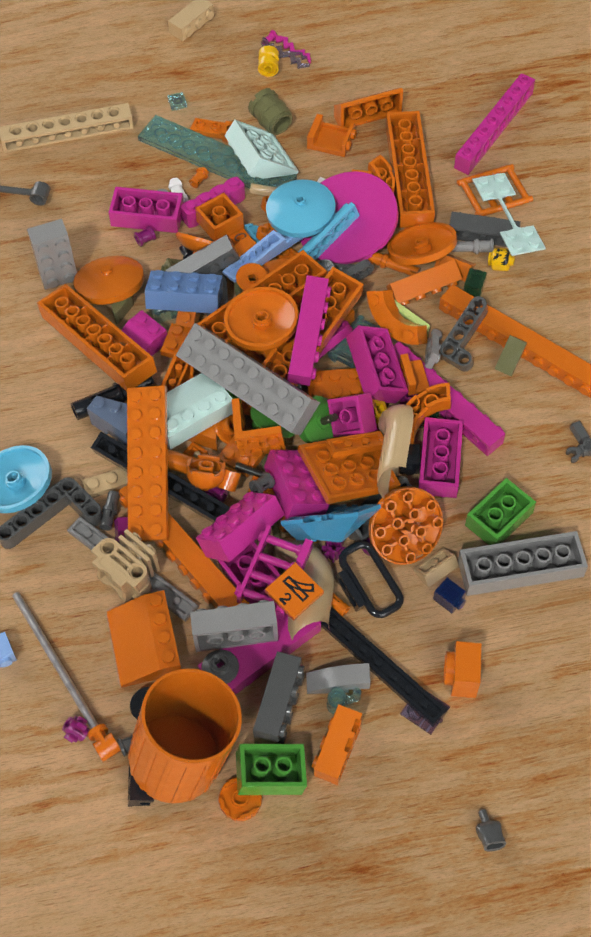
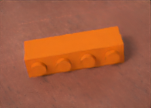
M454 259L390 283L386 288L387 290H393L394 300L405 306L410 304L409 300L413 298L418 301L425 298L426 293L431 292L433 295L441 292L442 287L447 286L449 289L452 284L457 286V282L462 280V277Z

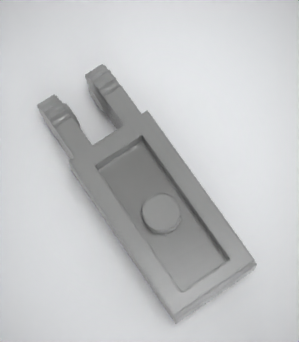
M432 329L431 336L427 340L425 367L428 369H432L434 363L437 364L441 353H439L441 348L439 340L442 338V332L438 329Z

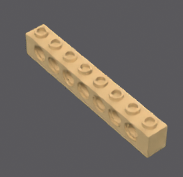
M125 103L0 127V138L4 153L134 129L129 104Z

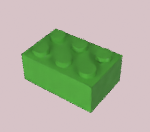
M505 478L467 514L465 526L488 545L502 543L533 514L536 501L509 479Z
M239 744L236 751L238 795H302L307 787L304 744Z

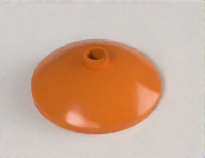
M176 232L179 242L188 250L193 251V254L213 243L210 240Z

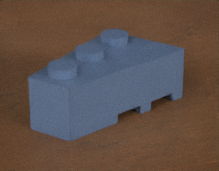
M96 396L87 407L91 424L127 446V404Z

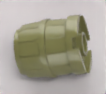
M266 88L259 91L255 95L256 99L249 102V112L269 133L273 135L283 133L292 123V113L274 90Z

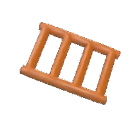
M513 164L457 180L458 186L463 188L476 211L475 215L486 216L503 211L501 204L498 205L495 199L487 200L491 207L482 210L468 185L473 182L472 179L482 176L508 173L522 198L513 200L511 196L504 197L507 209L533 201L532 195H528L516 175Z

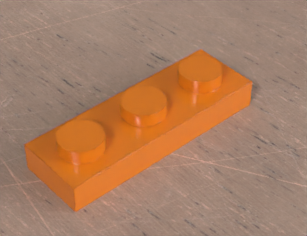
M381 431L331 438L326 440V447L332 458L382 450L384 437Z

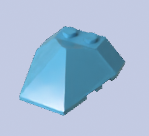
M346 504L329 505L325 515L291 517L282 520L281 525L296 540H305L306 538L313 542L322 540L341 543L379 511L381 505L364 504L363 506H358V504H353L352 507H347Z

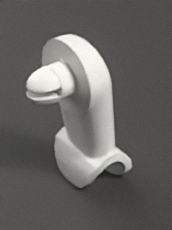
M178 178L170 179L169 190L174 193H183L184 203L188 201V196L182 188V182Z

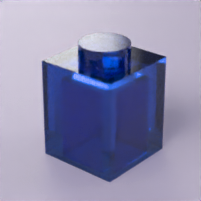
M447 577L434 591L433 600L452 614L456 609L460 610L466 603V591Z

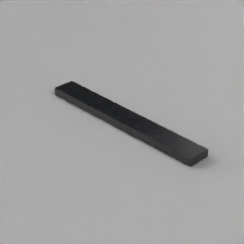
M331 607L329 628L326 622H321V627L361 663H369L370 671L434 727L448 710Z

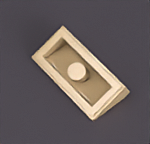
M442 548L413 570L424 584L430 587L456 569L459 564L456 555Z

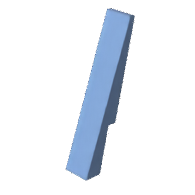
M273 230L240 256L238 261L225 268L222 273L236 283V274L241 266L248 263H256L262 266L303 238L288 237Z

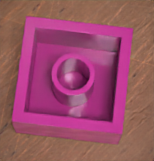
M371 393L327 400L329 414L336 413L338 415V420L331 423L333 437L357 435L377 430Z

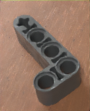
M477 296L470 301L440 348L443 360L464 372L471 370L473 367L472 356L464 348L488 313V306L483 297ZM470 319L473 320V323H472V324H470V325H466V324H465V322H466L467 320H470ZM459 334L464 335L460 340L455 339ZM449 349L454 350L450 355L445 354ZM463 358L469 359L466 364L460 363Z

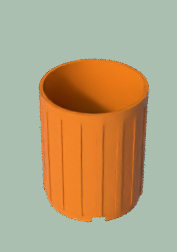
M199 669L175 670L161 676L151 685L142 702L128 752L130 773L141 790L147 792V795L165 803L192 801L209 790L214 779L216 780L241 729V708L232 689L217 676Z

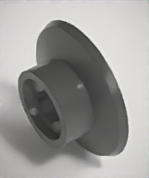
M223 649L214 650L204 658L202 670L217 676L227 684L237 676L239 662L230 651ZM219 662L224 664L221 668L216 666Z

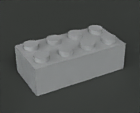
M59 219L28 228L27 232L45 290L73 282L77 270L63 220Z
M262 600L254 604L240 603L232 607L219 606L216 609H197L195 612H190L196 652L278 641L274 601Z

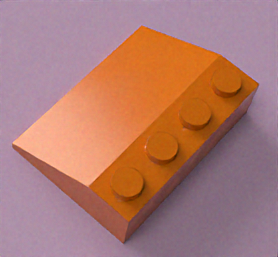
M164 590L144 594L107 611L121 688L157 680L169 672L181 669Z

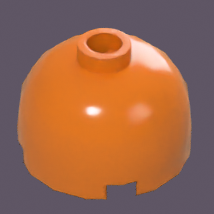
M201 454L198 455L197 459L193 460V457L188 459L187 478L193 486L207 491L219 486L223 481L226 463L224 461L223 463L220 462L219 457Z

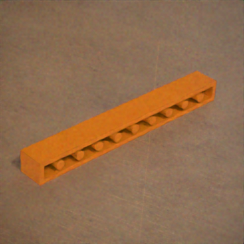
M452 284L440 298L439 309L458 320L474 296ZM487 304L488 313L476 332L485 335L489 340L495 341L503 348L510 335L527 342L521 358L591 398L590 363ZM467 320L465 324L470 325L473 323V320Z
M127 484L119 490V502L125 509L128 508ZM168 513L169 541H154L158 548H163L166 551L165 554L171 562L175 561L178 565V570L183 576L187 575L189 577L190 584L195 590L199 589L202 592V597L207 604L211 603L215 609L219 606H237L239 603H237V595H235L236 588ZM243 598L242 603L249 604L247 600Z

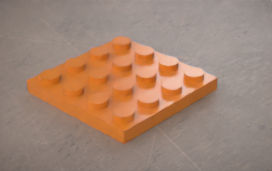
M326 440L298 445V453L327 504L380 494L377 486V473L381 451L332 458L326 447ZM392 470L388 492L401 486Z

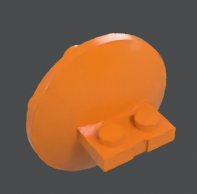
M413 486L396 488L387 493L384 498H381L377 503L381 505V509L370 517L368 528L370 542L377 553L388 562L398 565L415 563L430 554L438 543L443 529L442 510L437 500L427 491Z

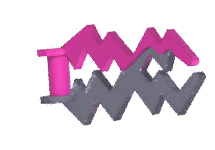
M271 30L266 38H262V47L268 45L274 47V43H269L276 40V43L283 42L284 49L290 48V51L282 52V45L275 46L279 51V58L290 57L291 64L297 63L298 69L310 67V53H305V49L295 50L293 42L288 43V37L278 36L274 30ZM307 59L308 63H301V60Z

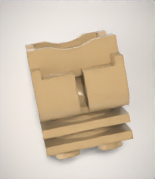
M126 529L124 531L125 537L122 535L118 537L120 544L112 538H105L91 550V553L97 557L92 564L97 569L98 579L103 584L113 588L119 597L127 603L131 598L135 599L151 592L152 585L149 576L151 578L155 576L153 569L158 573L160 567L156 550L150 544L145 545L137 533H131Z

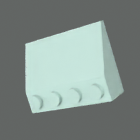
M234 119L225 137L228 140V144L235 151V155L241 160V164L246 168L248 175L253 178L265 179L294 175L299 172L272 133Z
M200 373L167 392V446L170 449L233 414V398L225 388L203 373Z

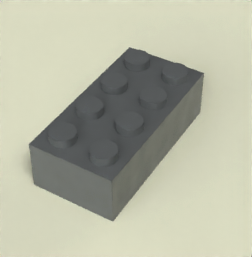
M277 651L253 728L254 744H285L288 733L286 732L287 724H291L293 705L297 704L299 697L298 689L299 686H302L305 676L303 674L305 666H302L301 657Z

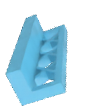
M352 202L350 204L346 203L335 214L333 221L322 232L314 235L298 253L304 250L316 261L360 216L355 204Z

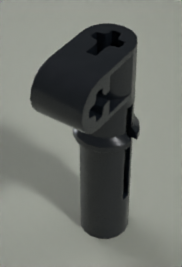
M151 376L137 387L157 386ZM113 383L109 388L72 402L71 408L76 419L80 420L89 416L87 407L96 396L125 403L127 391L119 384Z

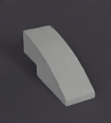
M369 663L341 665L306 673L307 694L349 693V690L370 689Z

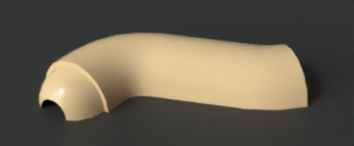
M398 404L391 406L383 411L379 418L378 426L384 439L377 473L378 492L384 499L389 490L392 467L400 466L406 468L414 417L413 408L410 405Z
M293 537L283 538V540L296 545H303L305 541L296 540ZM275 546L273 549V557L292 563V561L296 562L298 557L296 553ZM313 546L304 571L324 590V594L294 621L288 616V630L292 640L300 629L313 622H326L329 628L334 592L333 570L330 562L315 546Z

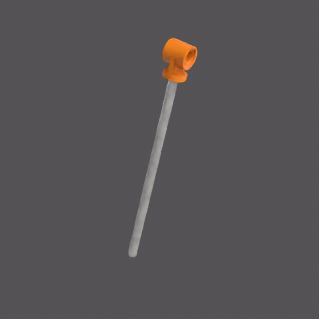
M19 592L12 595L13 599L83 717L88 721L87 723L91 730L87 736L90 741H96L92 745L102 762L106 761L121 751L118 743L111 732L107 734L109 729L106 724L98 725Z

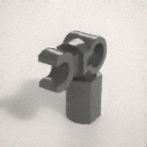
M581 421L571 424L569 428L579 445L578 447L568 448L566 455L575 454L576 456L571 458V463H575L581 456H591V438Z

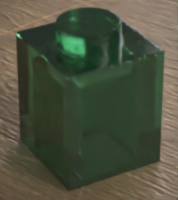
M470 268L463 291L474 297H481L487 272Z

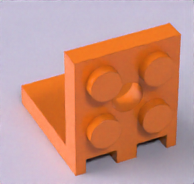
M232 399L234 436L241 458L259 457L269 454L270 450H286L281 426L246 431L245 416L240 399Z

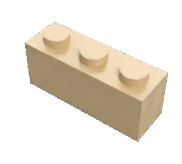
M207 0L192 1L168 20L169 33L184 41L214 17L213 4Z

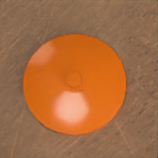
M428 222L416 224L399 231L389 240L387 244L388 254L394 262L403 265L430 263L446 256L456 247L457 234L452 226L445 223Z
M108 256L96 259L83 266L76 273L73 285L75 292L88 303L105 305L123 301L134 295L142 287L145 276L143 268L138 261L126 256Z
M256 287L242 292L229 303L224 315V324L229 338L235 344L248 350L264 351L284 344L293 336L297 330L299 312L296 302L288 293L273 287Z

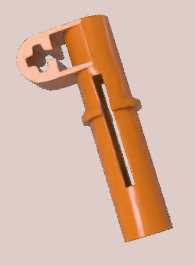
M168 449V469L187 474V461L192 456ZM226 467L224 479L217 487L236 492L242 472Z

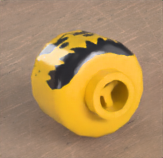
M494 248L492 252H489L488 266H491L492 270L506 272L510 269V266H514L515 256H511L508 249Z

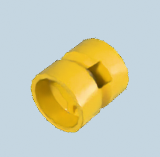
M269 45L262 47L258 54V72L265 77H272L279 70V51L277 48Z

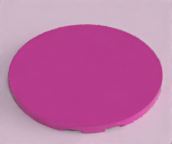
M355 171L340 173L321 182L334 196L335 214L346 203L350 204L352 202L355 204L360 216L317 260L327 259L333 263L350 264L372 257L375 252L382 249L388 243L397 226L399 212L397 201L391 188L383 180L372 174ZM313 236L300 240L302 245L304 246Z

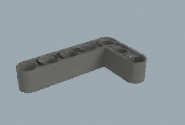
M63 478L47 490L37 502L21 510L0 526V544L5 549L15 547L68 505L91 525L98 526L103 515L101 507L73 478Z

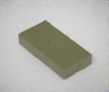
M510 335L495 369L512 376L527 342Z

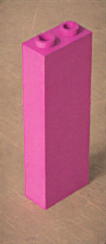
M285 614L283 620L276 618L278 641L222 648L233 653L239 662L237 676L227 685L235 695L272 668L277 651L290 655L321 631L322 621L306 625L294 635L292 640L288 630V615ZM201 662L199 665H197L199 670H202ZM219 662L216 666L221 668L224 664Z

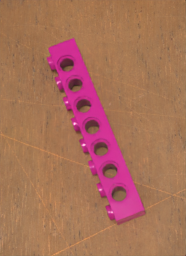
M522 73L518 76L456 153L454 169L467 175L470 174L531 97L535 79Z

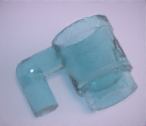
M340 688L331 690L326 703L328 711L335 714L338 704L347 707L348 704L359 701L361 699V690L355 688L353 694L348 696Z

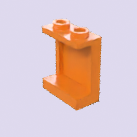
M317 114L307 136V149L345 157L347 151L351 150L352 139L354 140L356 137L355 123L351 122L349 128L323 122V115Z

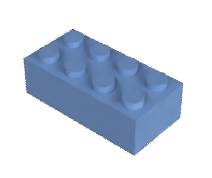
M151 270L145 288L146 309L213 313L220 307L223 295L222 275Z

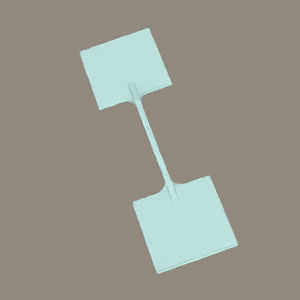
M505 173L472 179L482 200H499L513 229L502 231L500 235L511 256L546 249L534 225L518 227L509 213L502 198L516 195Z

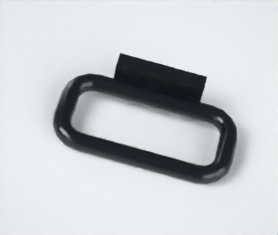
M358 541L341 551L339 564L343 571L337 574L336 580L356 612L365 607L371 616L385 618L402 607L403 594L371 543ZM359 549L367 550L395 595V603L383 610H377L373 606L347 563V557Z

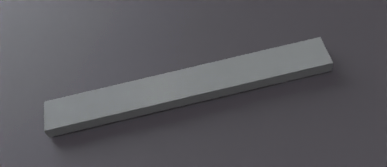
M81 516L67 529L69 534L90 550L101 540L109 538ZM154 572L155 576L152 578L149 576L152 585L150 593L164 590L168 609L186 622L191 617L190 612H195L199 608L198 605Z

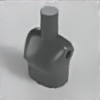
M486 809L480 810L478 814L482 823L477 824L476 833L482 842L484 850L490 852L504 848L506 841L502 833L501 823L499 821H490Z

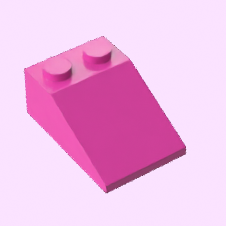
M143 310L128 320L121 330L151 356L162 348L167 336V330Z

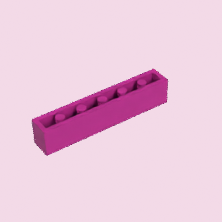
M309 275L306 277L287 381L290 383L310 386L311 379L315 380L317 368H313L314 362L318 363L320 352L316 351L317 346H321L323 335H319V332L324 330L326 320L322 316L323 313L327 314L328 303L325 302L326 297L330 298L331 287L328 286L329 279Z

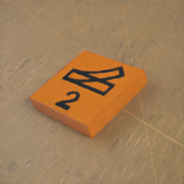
M296 562L265 589V592L293 621L324 594V590Z

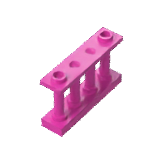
M267 524L265 531L261 530L258 541L260 543L242 584L239 583L236 587L237 603H242L244 596L258 602L262 600L273 601L269 596L248 589L252 578L269 585L277 579L255 571L260 560L285 570L295 563L293 561L289 563L263 553L267 543L296 553V556H298L296 563L304 570L313 549V541L305 538L303 545H296L271 535V525ZM274 602L276 618L283 620L286 613Z

